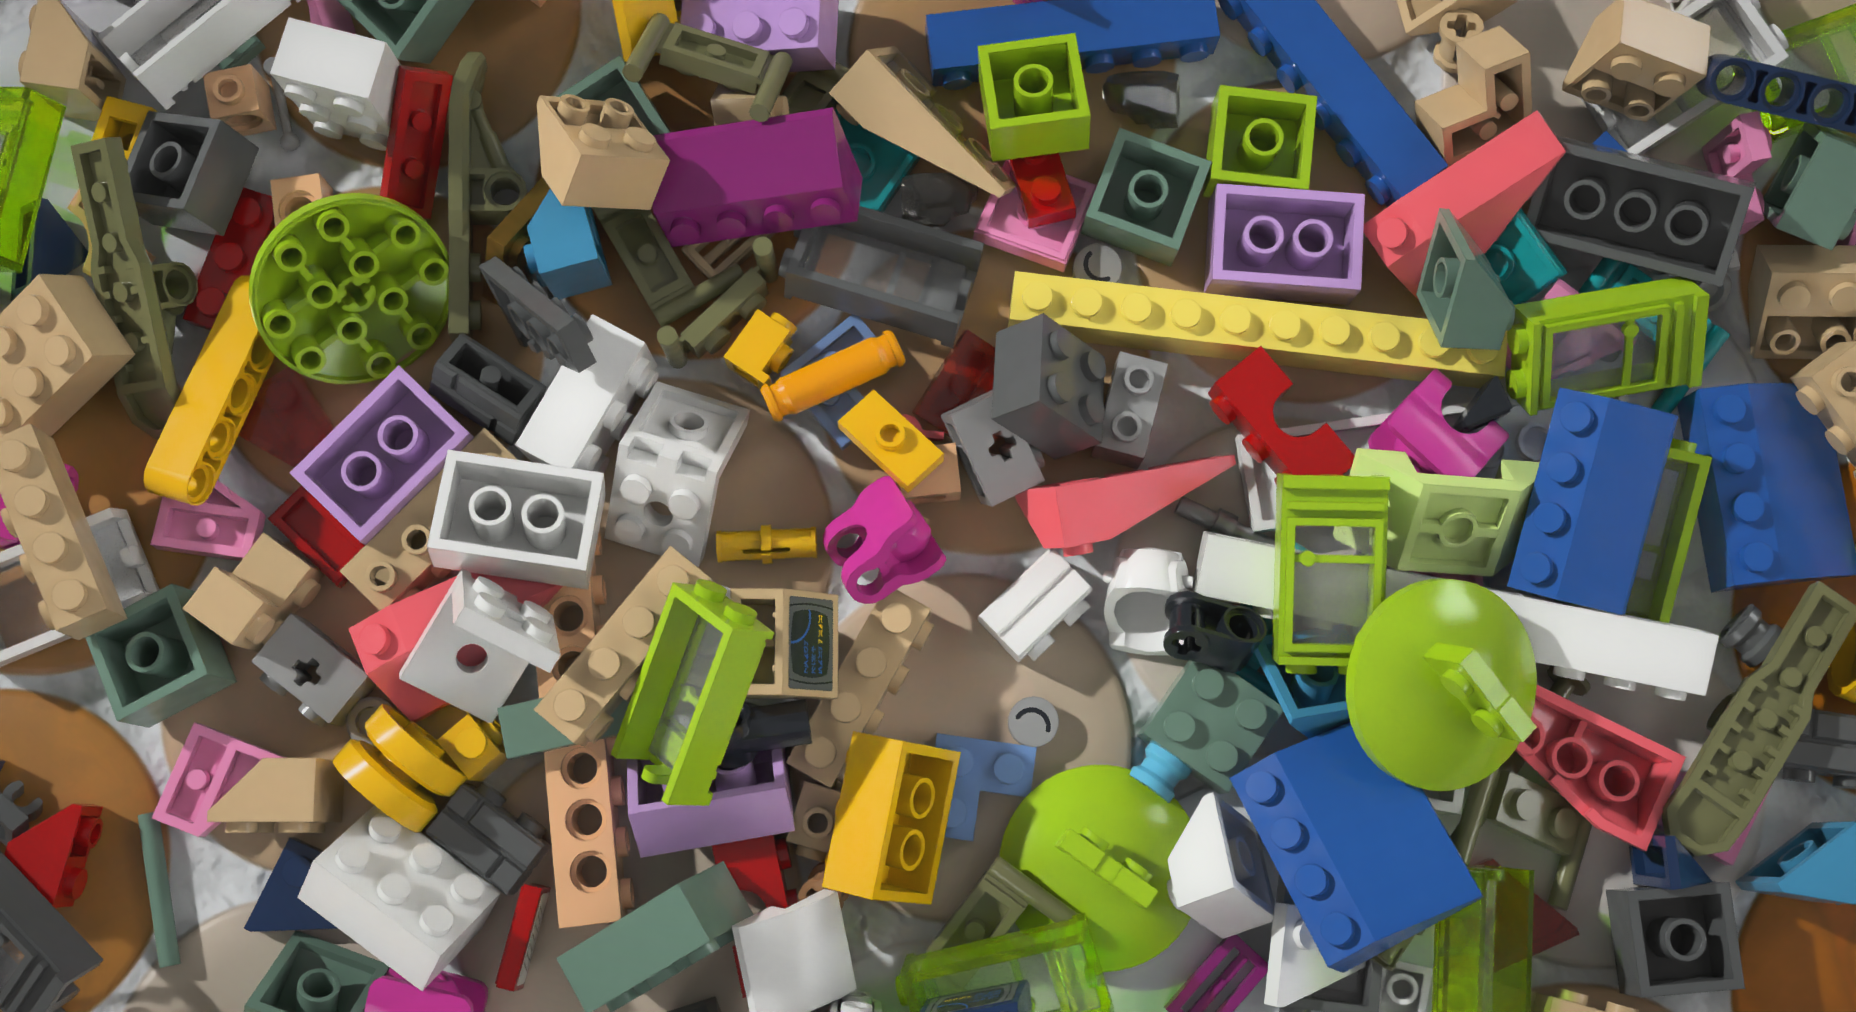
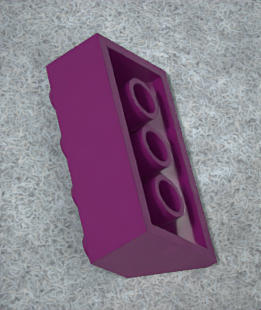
M833 107L769 117L764 122L748 120L653 135L656 142L670 159L652 205L654 215L671 247L858 221L863 177Z

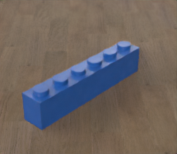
M1048 0L926 15L925 24L932 85L934 87L943 86L947 90H960L969 87L972 82H979L977 46L1076 33L1082 70L1086 69L1088 73L1097 74L1107 72L1117 65L1133 64L1137 68H1148L1159 64L1162 60L1180 58L1182 62L1187 63L1201 61L1214 54L1220 38L1215 0Z
M1218 0L1225 15L1231 20L1237 19L1245 29L1253 50L1262 57L1266 56L1277 69V77L1281 85L1288 92L1317 96L1315 127L1319 130L1325 129L1336 143L1335 148L1341 160L1347 166L1355 167L1365 179L1366 189L1375 202L1389 207L1401 197L1448 167L1446 161L1316 0Z

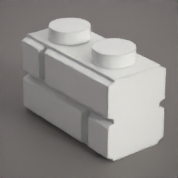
M1049 548L978 616L977 620L1018 663L1026 655L1035 661L1055 642V639L1049 633L1063 620L1069 627L1072 626L1091 607L1085 599L1093 589L1054 548Z

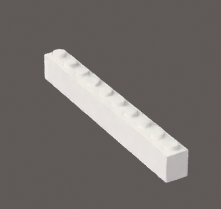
M1203 531L1194 574V583L1191 590L1205 597L1229 604L1237 602L1252 605V609L1261 617L1273 619L1275 545ZM1295 549V554L1303 552V550ZM1295 562L1293 614L1303 616L1301 624L1324 630H1332L1333 622L1352 625V634L1357 635L1365 624L1367 617L1368 564L1314 563L1312 566L1307 567L1300 562ZM1386 567L1385 599L1407 585L1428 579H1438L1439 577ZM1485 587L1504 600L1516 613L1530 639L1535 662L1554 666V675L1584 681L1586 672L1605 676L1604 685L1635 691L1636 682L1655 686V695L1680 701H1686L1687 693L1706 696L1719 635L1701 629L1626 614L1619 615L1590 607Z

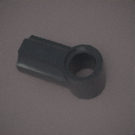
M806 699L751 708L744 702L722 763L719 766L739 768L752 762L757 756V752L812 744Z

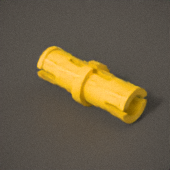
M769 524L761 525V530L716 531L718 563H723V561L762 560L763 564H773V559L818 558L816 526H811L810 528L772 529V525Z

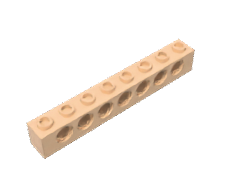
M600 528L588 590L563 586L543 607L553 615L561 656L550 673L536 666L539 698H544L564 674L566 662L571 657L579 655L604 626V624L601 625L599 605L607 604L606 583L604 575H596L595 556L602 555ZM570 606H580L584 615L581 625L575 630L564 631L560 625L562 612ZM617 736L599 739L595 743L588 742L585 747L577 744L544 752L559 928L616 922L628 914L627 909L635 908L633 880L631 877L624 878L623 857L630 856L629 832L627 826L620 827L618 806H624L626 801L625 785L622 775L615 776L614 760L611 755ZM590 754L596 760L597 773L591 781L582 784L575 778L573 767L578 758ZM589 805L597 807L602 815L600 828L591 835L585 834L578 825L579 813ZM593 856L602 859L607 868L606 878L598 886L588 884L582 874L584 863Z

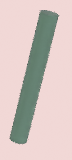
M154 812L138 815V823L159 968L181 964L161 823L152 819Z

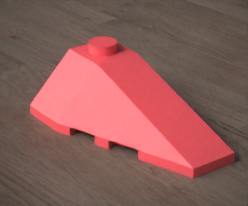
M1536 110L1364 223L1363 233L1386 267L1418 299L1416 293L1439 208L1450 209L1485 254L1491 245L1503 234L1509 222L1524 203L1531 198L1567 151L1541 113Z
M1235 454L1148 467V470L1139 469L1104 474V478L1100 479L1099 477L1081 480L1074 479L1034 486L1015 495V498L1043 548H1062L1064 557L1094 552L1092 543L1116 537L1236 465Z
M471 572L472 578L477 579L478 576L497 583L505 591L517 596V601L522 604L527 600L544 607L563 587ZM457 576L395 602L348 628L366 675L410 721L415 723L450 704L400 680L399 672ZM468 644L458 651L456 657L465 666H476L484 661L487 653L479 645Z
M1537 685L1531 720L1537 728L1524 742L1518 744L1515 751L1595 828L1642 851H1647L1653 837L1652 835L1663 813V808L1669 799L1686 757Z

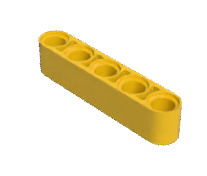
M249 275L240 276L231 286L147 462L143 481L149 493L194 506L202 505L209 498L273 362L275 355L264 342L252 317L249 304Z

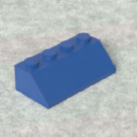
M1559 388L1507 587L1625 615L1678 415L1609 397Z

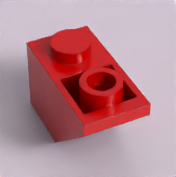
M73 803L7 843L4 855L54 908L73 907L75 900L81 896L85 889L88 872L84 868L90 849L94 848L98 843L103 829V821L100 819L102 806Z

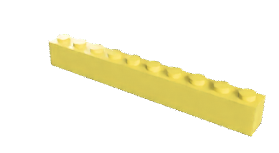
M1015 271L1012 285L1008 327L1044 313L1085 343L1242 361L1258 347L1262 346L1274 362L1281 366L1422 382L1437 368L1452 381L1453 386L1479 389L1494 376H1498L1500 380L1505 377L1508 343L1507 331L1505 332L1500 350L1443 348L1440 346L1428 319L1019 271Z

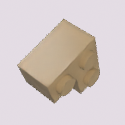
M1501 26L1456 42L1458 84L1414 101L1417 127L1446 161L1448 167L1532 114L1530 51Z
M263 532L232 573L214 567L182 609L231 645L259 652L291 613L295 614L299 607L305 608L315 599L321 589V584L318 582L325 574L279 539Z

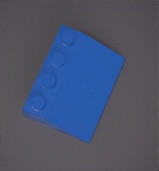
M1745 383L1701 388L1683 397L1677 405L1683 440L1697 444L1695 453L1712 457L1697 514L1711 593L1856 576V550L1837 452L1825 437L1827 429L1818 416L1809 413L1798 401L1796 396L1798 389L1794 383Z
M1350 722L1274 752L1229 778L1327 967L1344 973L1484 898L1424 790L1397 781L1378 768L1362 749Z

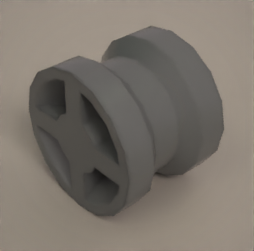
M1750 604L1727 623L1719 634L1718 641L1726 648H1735L1741 653V660L1752 668L1765 660L1783 629L1777 624H1768L1762 619V612L1756 606Z

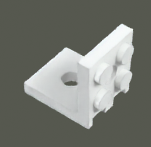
M657 381L619 443L604 538L660 556L664 554L669 546H672L696 567H699L705 555L719 478L747 426L750 409ZM650 502L665 504L672 515L659 514L652 508Z
M462 568L401 668L399 679L488 723H493L498 715L497 708L504 705L529 663L550 673L561 656L553 615L534 602L527 600L523 604L518 602L517 596L505 591L497 583L481 576L474 579L471 577V572ZM476 644L484 648L487 655L479 665L465 666L456 657L458 651L465 645Z

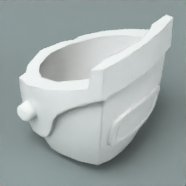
M1151 547L1122 549L1120 555L1115 557L1112 571H1104L1103 581L1109 583L1104 605V616L1109 630V645L1114 650L1133 654L1169 655L1163 647L1164 635L1169 630V619L1166 618L1164 612L1165 603L1175 593L1191 592L1194 578L1189 576L1187 564L1180 552ZM1179 640L1181 645H1183V640Z

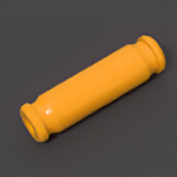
M891 330L882 331L883 335L869 337L779 378L770 386L767 384L763 385L760 391L773 420L780 422L784 416L798 414L886 374L892 367H902L905 363V357L894 333Z

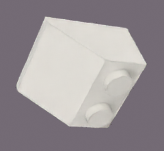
M1214 792L1204 795L1167 859L1171 880L1167 882V890L1171 902L1176 909L1181 910L1196 920L1201 926L1206 927L1224 939L1273 922L1275 903L1260 837L1253 823Z

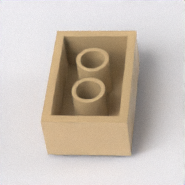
M38 274L0 313V436L31 423L51 437L136 355L83 275Z

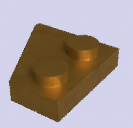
M543 177L487 237L485 262L496 256L510 268L518 266L521 271L527 263L523 246L531 244L527 226L550 189ZM484 278L482 296L499 306Z

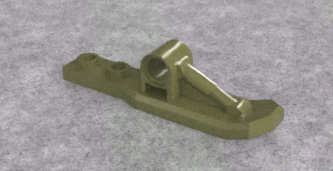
M467 52L461 60L452 81L449 101L448 334L452 343L462 333L473 339V330H481L482 327L481 300H473V282L482 281V272L479 268L482 264L481 253H473V225H499L527 194L524 179L511 167L497 133L492 130L483 109L481 92L484 87L488 67L482 52ZM503 189L513 190L519 195L517 200L510 205H500L493 200L495 194Z
M107 137L72 145L70 147L92 243L91 276L95 294L136 354L113 376L117 395L131 422L154 439H159L181 393L177 384L171 356L173 354L176 317L184 311L186 305L191 304L195 300L198 292V282L194 272L184 263L171 262L152 265L144 247L139 215L121 137Z
M1821 581L1810 584L1762 665L1745 677L1736 692L1726 696L1710 715L1706 728L1711 733L1683 780L1668 799L1662 813L1664 835L1676 836L1692 857L1729 851L1750 823L1811 719L1814 691L1856 622L1855 604Z

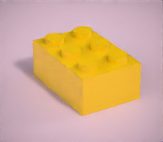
M853 731L851 744L845 758L846 769L841 794L835 808L836 819L830 849L825 858V874L822 887L871 900L931 905L961 752Z

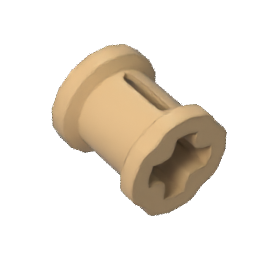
M1456 9L1447 12L1441 18L1439 24L1441 41L1435 45L1433 60L1443 71L1453 74L1458 73L1457 60H1454L1456 42L1483 32V21L1478 14L1467 9ZM1461 22V23H1462L1461 32H1460V35L1457 36V35H1456L1457 25H1458V23Z

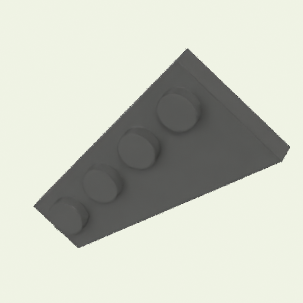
M496 256L479 266L521 346L527 347L529 345L530 349L536 353L542 351L546 358L550 360L556 358L559 364L578 373L597 362L588 346V343L593 341L592 333L577 313L570 316L557 297L550 300L540 284L536 281L530 284L518 266L510 268Z

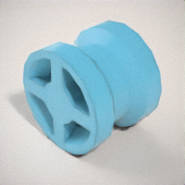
M1150 742L1145 749L1146 758L1141 765L1133 766L1129 775L1170 803L1175 796L1174 787L1179 780L1187 779L1192 770L1175 756Z

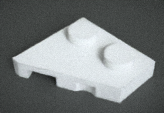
M1275 902L1264 1004L1285 1007L1365 967L1366 961L1344 973L1327 967L1296 905Z

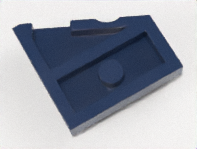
M289 837L244 929L250 932L338 929L297 898L313 860L323 850L298 838Z

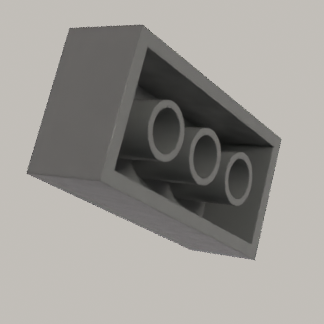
M1556 135L1567 152L1533 194L1527 218L1545 242L1722 287L1756 186L1755 182Z

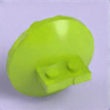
M345 193L321 198L302 206L287 216L271 231L263 242L254 260L249 279V304L252 317L260 335L272 353L288 367L304 376L334 384H359L384 379L398 365L404 369L422 356L435 342L445 326L449 308V255L441 239L427 221L414 210L400 202L367 193ZM413 349H417L408 358L396 364L405 354Z
M1445 578L1428 579L1407 585L1386 598L1373 611L1354 640L1346 674V703L1350 723L1358 742L1378 768L1397 781L1410 786L1431 791H1450L1468 787L1485 779L1495 772L1511 756L1518 744L1524 742L1537 728L1531 720L1537 688V672L1533 648L1528 634L1516 613L1504 600L1487 588L1468 581Z
M1087 765L1068 769L1050 777L1035 787L1017 806L1009 819L1000 844L999 856L1083 917L1081 924L1072 935L1030 904L1027 905L1015 922L1021 933L1042 953L1066 966L1080 970L1111 972L1132 968L1145 963L1167 949L1179 937L1191 919L1190 916L1175 908L1167 890V882L1171 880L1167 859L1190 818L1174 797L1170 803L1166 802L1147 786L1129 775L1131 770L1112 765Z

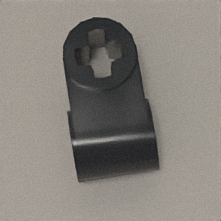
M1190 591L1175 593L1165 603L1164 612L1166 618L1169 619V630L1164 635L1163 647L1170 656L1176 659L1190 660L1216 667L1224 672L1235 673L1241 671L1247 665L1266 636L1267 628L1265 621L1256 611L1246 606L1229 604ZM1191 607L1195 608V612H1191ZM1179 640H1183V645L1179 643Z

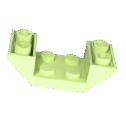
M1357 448L1349 476L1383 475L1390 477L1387 566L1402 571L1493 577L1514 560L1540 462L1501 459L1495 479L1417 473L1406 452ZM1334 526L1332 532L1334 539L1368 555L1369 527Z

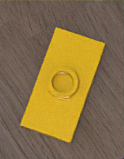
M874 389L838 420L839 430L907 493L913 490L944 461V453Z

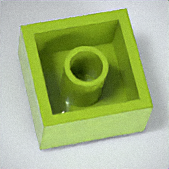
M1076 33L977 46L979 84L992 162L1089 149L1091 115Z
M1220 85L1211 105L1206 160L1212 161L1203 184L1202 197H1211L1217 183L1309 190L1317 96Z

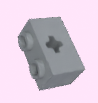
M1122 351L1119 352L1104 402L1105 417L1103 420L1102 443L1093 446L1090 457L1135 469L1139 468L1145 458L1168 363Z
M993 390L941 414L952 442L956 443V450L980 503L991 507L1045 481L1040 468L1045 466L1040 450L991 419ZM993 436L1005 439V444L999 447L1001 455L989 453L988 448L994 444Z
M292 613L251 661L264 672L259 679L266 686L281 696H285L289 691L302 702L298 710L320 727H323L326 722L343 727L346 724L348 713L357 702L368 697L377 686L366 675L360 661L307 619ZM311 665L317 667L316 673L321 677L317 684L311 682L312 676L307 672Z

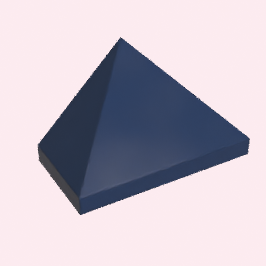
M37 197L18 207L10 301H13L38 274L67 275L84 263L87 258L88 250L48 199Z
M1653 834L1647 851H1642L1629 845L1633 884L1676 890L1713 882L1674 835Z

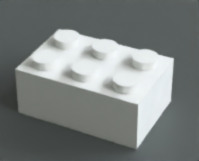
M288 17L270 72L271 76L284 90V95L297 105L299 113L307 117L313 125V130L317 133L334 139H341L343 134L360 138L359 141L370 148L386 151L398 68L401 65L387 42Z
M592 314L586 324L593 336V341L588 343V346L597 362L580 373L563 365L559 369L515 444L531 462L604 473L609 463V458L605 455L615 439L621 441L634 420V415L630 413L639 397L645 399L657 382L659 374L655 369L658 365L646 343Z
M448 449L427 543V550L433 567L458 571L463 568L472 573L588 590L606 495L604 473Z
M374 805L313 860L297 898L419 990L423 991L483 928L501 892L421 832H413L402 826Z

